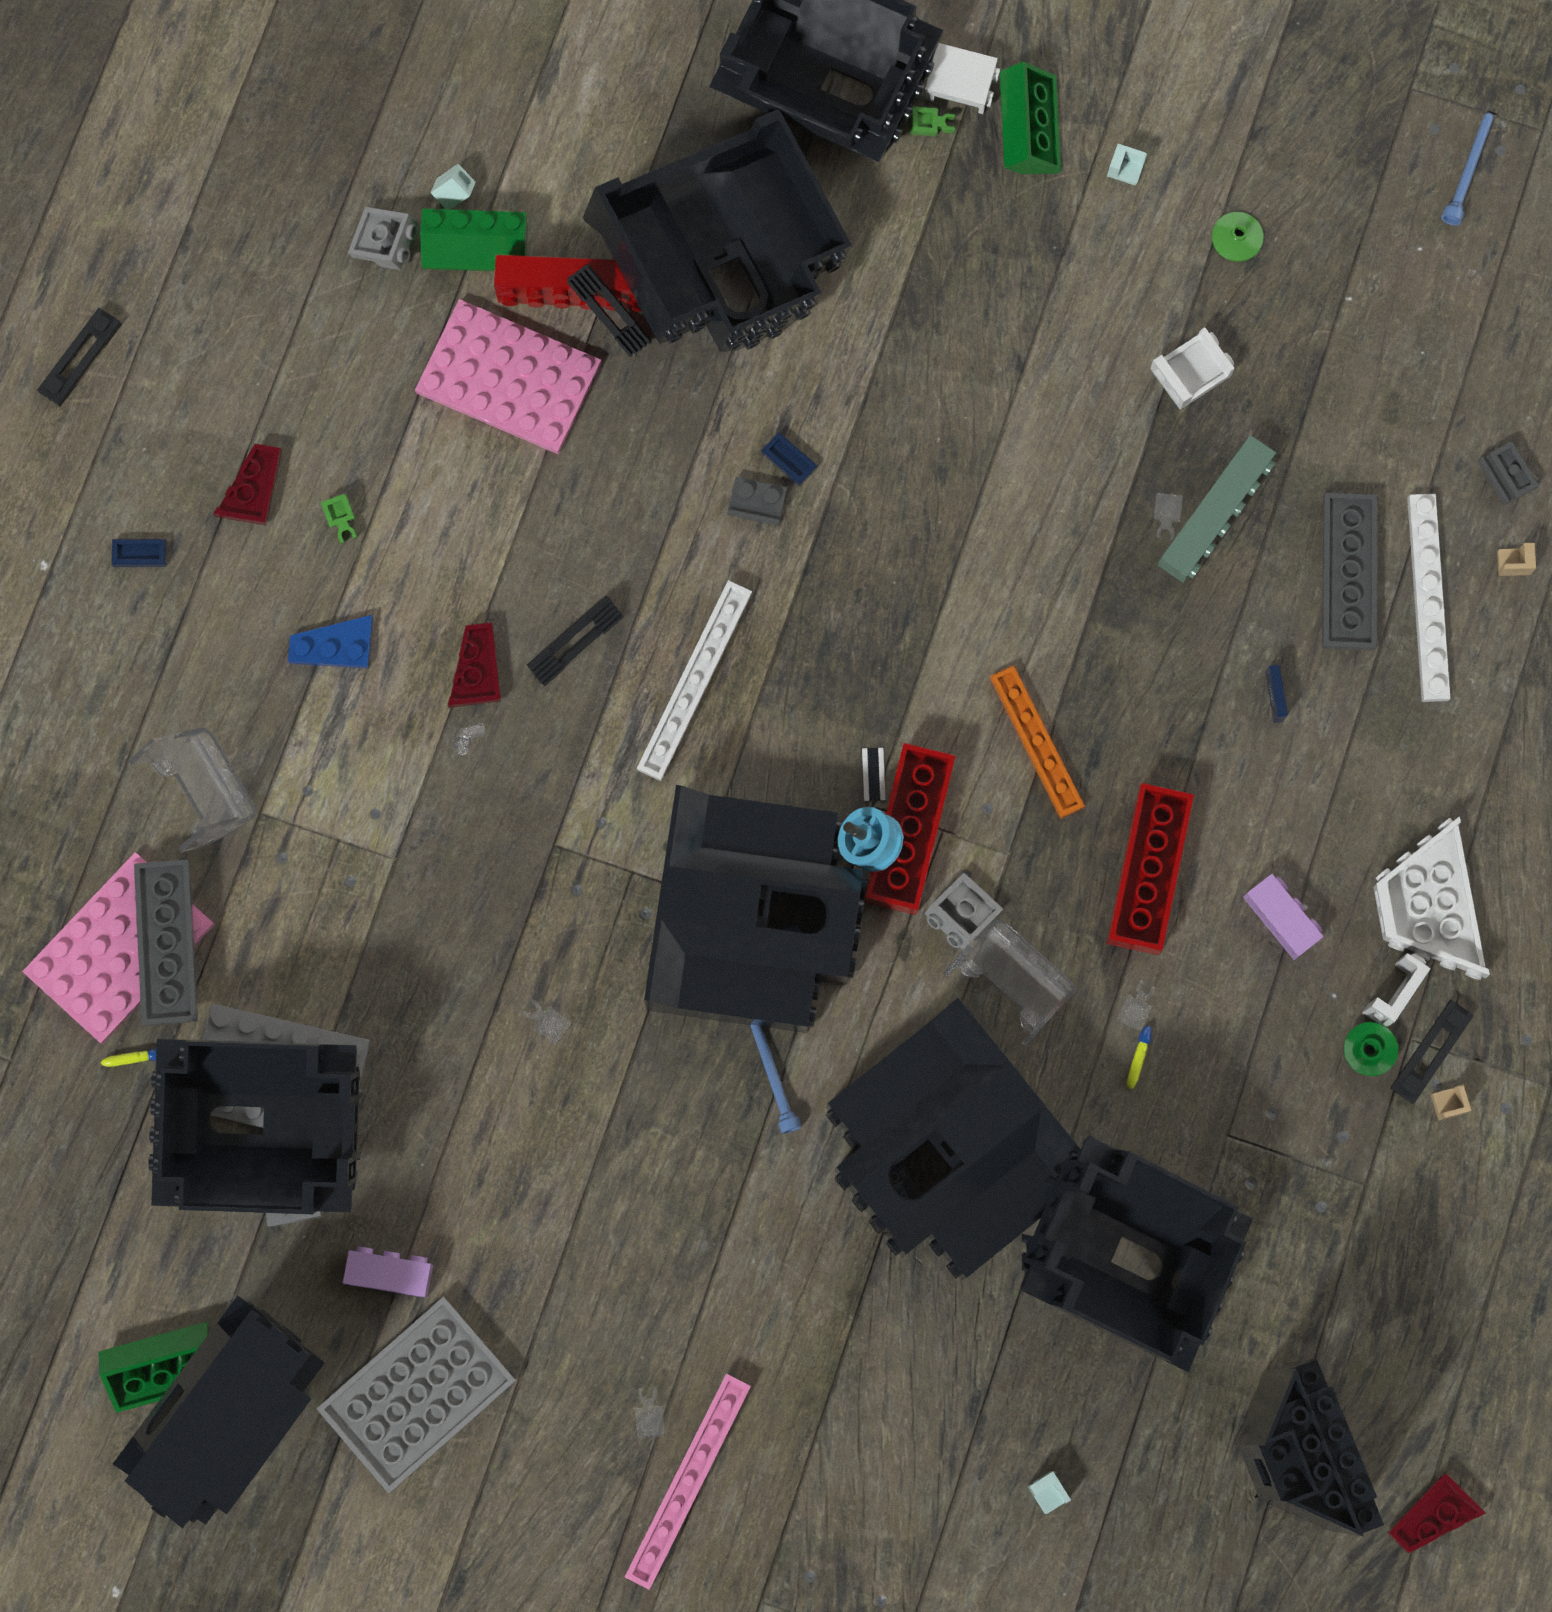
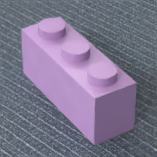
M1271 874L1246 893L1243 898L1293 960H1295L1323 938V935L1320 933L1322 929L1314 919L1310 920L1303 912L1305 908L1297 898L1292 899L1286 891L1288 887L1280 877L1275 878Z
M357 1246L356 1251L349 1250L343 1284L427 1298L433 1265L427 1263L428 1258L411 1255V1260L400 1259V1253L384 1251L383 1256L373 1254V1249Z

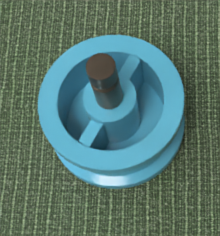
M863 807L852 812L843 822L838 834V847L841 855L848 862L857 865L865 871L878 872L889 867L897 859L902 849L904 836L900 824L894 818L876 808Z

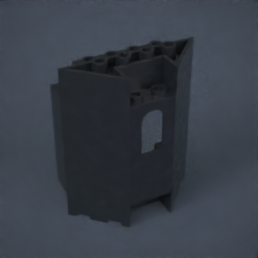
M752 0L736 34L732 32L729 34L720 52V66L709 88L766 113L779 109L786 122L880 162L893 144H897L903 130L900 126L903 120H909L913 111L912 101L914 98L919 99L924 88V81L932 73L935 65L932 60L943 29L920 20L919 17H916L917 6L904 0ZM830 69L868 85L873 93L871 101L865 105H855L821 90Z
M157 1039L156 1071H153L151 1076L152 1088H155V1099H152L150 1104V1113L154 1115V1126H151L149 1133L150 1143H153V1154H150L148 1161L149 1171H152L151 1206L179 1207V1210L311 1215L317 1211L351 1213L352 1190H355L358 1174L357 1160H360L361 1152L357 1151L359 1098L363 1097L362 1090H359L361 1077L359 1064H356V1045ZM219 1106L264 1107L263 1135L219 1133L212 1128L210 1115Z
M1089 1135L1083 1141L1080 1152L1078 1154L1072 1153L1060 1165L1061 1172L1055 1178L1049 1176L1044 1181V1183L1054 1187L1034 1235L1021 1234L1022 1242L1026 1243V1253H1022V1270L1026 1272L1025 1280L1022 1282V1291L1189 1373L1199 1346H1203L1211 1335V1326L1215 1316L1220 1312L1226 1290L1233 1282L1236 1266L1244 1256V1247L1247 1243L1244 1239L1253 1218L1238 1211V1206L1130 1151L1116 1149ZM1122 1237L1155 1253L1159 1257L1161 1269L1155 1278L1144 1279L1111 1262Z
M237 1295L112 1465L128 1474L125 1482L141 1494L152 1505L151 1509L163 1518L168 1516L182 1529L188 1521L195 1523L196 1520H199L206 1525L218 1509L228 1514L311 1401V1398L304 1391L325 1362L318 1355L300 1344L302 1340L294 1332L276 1321L268 1312L259 1309L256 1305L245 1301Z
M1318 1360L1294 1361L1271 1371L1263 1372L1254 1397L1251 1399L1244 1416L1242 1426L1233 1445H1238L1258 1494L1254 1498L1327 1531L1364 1537L1363 1533L1383 1526V1520L1374 1501L1378 1497L1332 1386L1327 1385Z

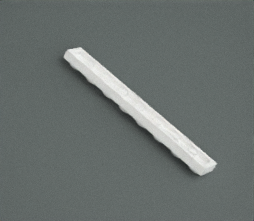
M1436 494L1409 495L1407 499L1422 702L1449 701L1450 686Z
M728 580L641 758L637 771L662 781L746 608L752 591Z

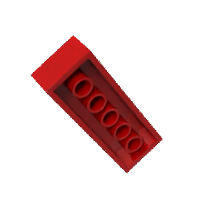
M496 255L494 287L498 303H502L505 306L512 307L518 304H528L530 307L539 308L544 305H554V307L560 309L580 306L582 309L591 310L567 283L569 276L589 264L625 308H632L634 311L642 312L615 260ZM596 291L592 295L601 307L615 311L600 292Z
M903 743L886 815L891 816L900 824L904 836L903 845L899 856L889 867L882 871L871 872L864 903L917 915L956 755Z
M1145 783L1140 784L1136 794L1106 944L1159 955L1162 952L1194 794Z

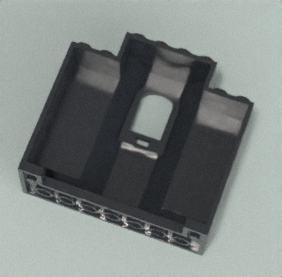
M779 109L756 118L752 128L748 131L623 184L619 177L596 186L583 215L584 221L602 235L659 345L667 341L669 344L680 340L683 334L689 331L694 334L705 327L709 330L720 352L738 351L744 347L749 350L761 343L760 340L768 337L771 340L780 336L783 333L782 330L811 314L812 308L817 305V300L822 294L815 281L819 277L818 274L825 271L829 274L838 270L852 247L848 236ZM738 258L759 297L758 304L746 312L731 310L716 285L710 270Z
M676 785L644 997L646 1011L745 1025H759L766 1028L807 1033L808 1026L814 1027L816 1007H811L812 1000L818 999L820 981L847 985L848 978H853L856 958H851L852 951L857 952L861 927H856V925H861L864 909V900H859V898L864 899L867 878H862L863 870L836 866L839 847H833L834 841L838 842V834L842 826V821L837 820L838 812L709 795L688 787ZM772 891L812 896L821 899L826 908V920L823 927L818 932L811 934L767 928ZM759 900L765 901L763 916L757 915Z
M956 998L928 1024L829 1101L826 1107L828 1110L826 1116L834 1127L841 1126L845 1131L843 1138L852 1149L858 1148L856 1152L836 1167L835 1173L837 1175H835V1181L844 1191L847 1188L853 1194L851 1200L861 1213L865 1210L869 1214L871 1219L868 1222L878 1234L881 1232L885 1234L888 1238L886 1245L895 1256L899 1253L902 1257L906 1256L929 1237L931 1240L929 1243L930 1248L938 1257L943 1255L949 1262L946 1267L955 1279L959 1276L962 1280L966 1279L1041 1218L1054 1187L1044 1183V1181L1049 1176L1055 1178L1062 1170L1060 1165L1072 1153L1078 1154L1081 1150L959 998ZM929 1139L953 1170L918 1198L906 1199L893 1188L890 1172L895 1165ZM943 1141L955 1153L953 1156L950 1157L940 1145Z

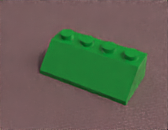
M1024 61L1001 70L1000 90L1004 168L1018 174L1060 173L1061 156L1056 75Z
M422 209L420 232L422 269L495 272L496 255L526 256L528 235L526 212Z
M207 1321L98 1351L99 1375L115 1413L158 1402L211 1332Z

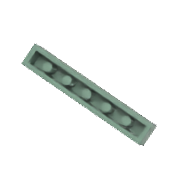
M1250 435L1161 557L1158 566L1182 583L1185 582L1188 576L1193 579L1201 568L1198 562L1203 556L1208 558L1215 549L1216 545L1213 542L1219 535L1223 538L1231 526L1228 523L1232 515L1239 516L1246 506L1242 501L1248 494L1251 497L1261 485L1258 479L1262 474L1267 476L1276 464L1272 461L1276 452Z

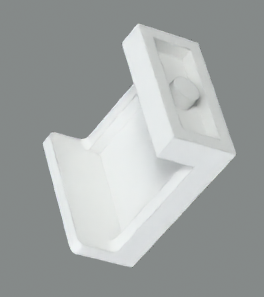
M939 43L933 59L935 65L925 87L924 100L934 102L936 96L978 107V113L983 114L985 106L990 107L994 92L990 91L991 84H997L1000 73V68H996L998 58Z
M1205 327L1199 331L1197 336L1165 357L1160 355L1154 359L1150 368L1180 410L1230 378L1234 371V362L1228 353H1223L1218 346L1219 341L1212 332L1209 333Z
M1407 953L1398 959L1395 966L1406 973L1405 979L1388 1004L1377 997L1366 1005L1362 1014L1385 1027L1394 1023L1431 969L1425 965L1426 961L1414 953L1412 955Z

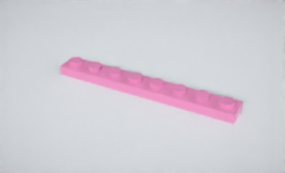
M728 1374L725 1375L625 1578L650 1590L751 1387L750 1385Z

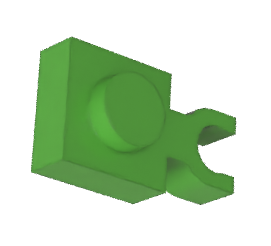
M913 106L910 116V135L935 137L938 129L943 133L953 134L955 127L947 126L945 121H953L955 114L938 116V108Z
M346 494L320 502L329 527L338 526L337 535L341 544L345 543L342 536L345 531H350L353 539L358 538L355 530L348 523V521L354 520L355 516Z

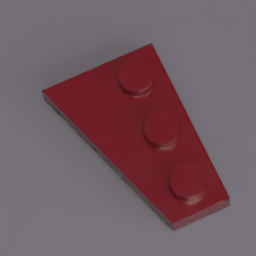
M254 444L240 467L239 474L232 486H229L225 493L226 496L220 506H217L214 511V517L267 525L282 454L281 448Z
M488 622L465 625L448 708L501 702L493 624Z
M1443 1473L1389 1529L1387 1534L1406 1553H1411L1438 1539V1537L1463 1526L1465 1523L1486 1514V1512L1446 1473Z

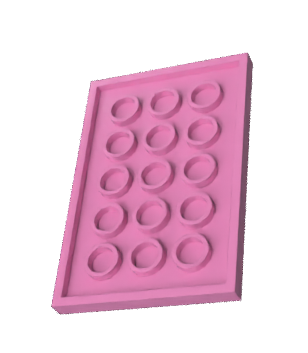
M459 299L415 392L559 454L602 361Z
M136 852L22 971L102 1045L141 1004L134 864L147 862ZM192 904L195 947L215 924Z

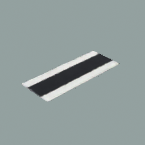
M862 748L864 801L886 800L883 748Z

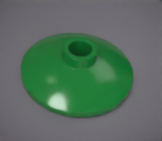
M1365 1022L1355 1026L1347 1034L1344 1041L1343 1050L1347 1063L1354 1071L1364 1076H1379L1386 1073L1393 1067L1398 1057V1044L1395 1036L1387 1027L1379 1023ZM1365 1046H1371L1373 1048L1372 1055H1367L1365 1053Z

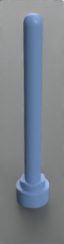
M1486 113L1483 116L1453 201L1443 210L1441 219L1447 224L1456 226L1462 222L1464 216L1462 204L1494 119L1491 113Z
M750 1025L781 1114L779 1117L780 1122L778 1123L781 1134L802 1128L799 1116H795V1113L791 1112L763 1028L759 1025Z

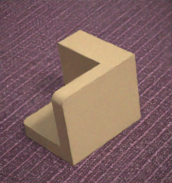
M1524 543L1519 549H1499L1497 551L1499 576L1531 575L1536 569L1535 543Z
M1464 1085L1431 1094L1438 1121L1463 1115L1471 1111Z

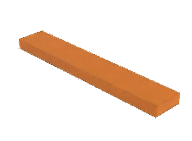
M1013 665L991 675L990 680L1059 818L1062 819L1083 809L1085 805L1015 666Z

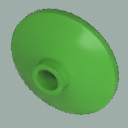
M1231 212L1222 216L1216 222L1212 231V243L1215 250L1223 258L1230 261L1242 262L1253 258L1263 244L1264 235L1261 225L1254 217L1243 212ZM1240 230L1244 235L1238 237L1235 235V231Z

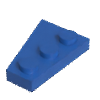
M369 615L290 635L289 664L369 669L373 616Z

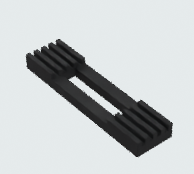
M589 264L567 278V283L590 307L629 357H632L633 353L636 354L638 350L641 351L642 347H647V344H651V338ZM596 291L600 292L627 326L620 330L592 295Z
M98 307L37 391L61 407L76 387L75 384L105 344H108L120 328L121 322ZM92 335L97 338L68 379L62 376V372L88 337Z
M605 595L527 664L528 668L539 682L546 686L564 670V667L602 633L605 634L624 616L612 600ZM591 621L594 622L596 625L562 656L558 659L555 658L554 654Z
M1450 1000L1390 1089L1404 1097L1411 1104H1414L1474 1015L1453 1000ZM1444 1028L1445 1031L1450 1032V1036L1421 1076L1414 1069L1441 1029Z

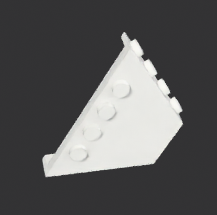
M1459 816L1454 821L1449 818L1438 827L1441 832L1432 838L1429 834L1417 844L1420 849L1415 853L1411 854L1408 851L1396 861L1399 866L1394 870L1390 871L1387 868L1376 877L1378 883L1373 888L1382 937L1384 941L1389 942V947L1399 951H1404V948L1414 951V954L1419 955L1424 960L1429 961L1430 958L1440 961L1439 965L1444 968L1455 970L1457 967L1465 970V975L1481 980L1482 977L1487 978L1490 973L1489 969L1485 967L1459 831V824L1461 823Z

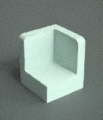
M1117 144L1107 176L1136 185L1147 153Z
M457 164L436 179L431 194L446 209L451 210L470 197L475 181Z
M1053 1471L1048 1472L1028 1485L1029 1490L1045 1514L1071 1501Z

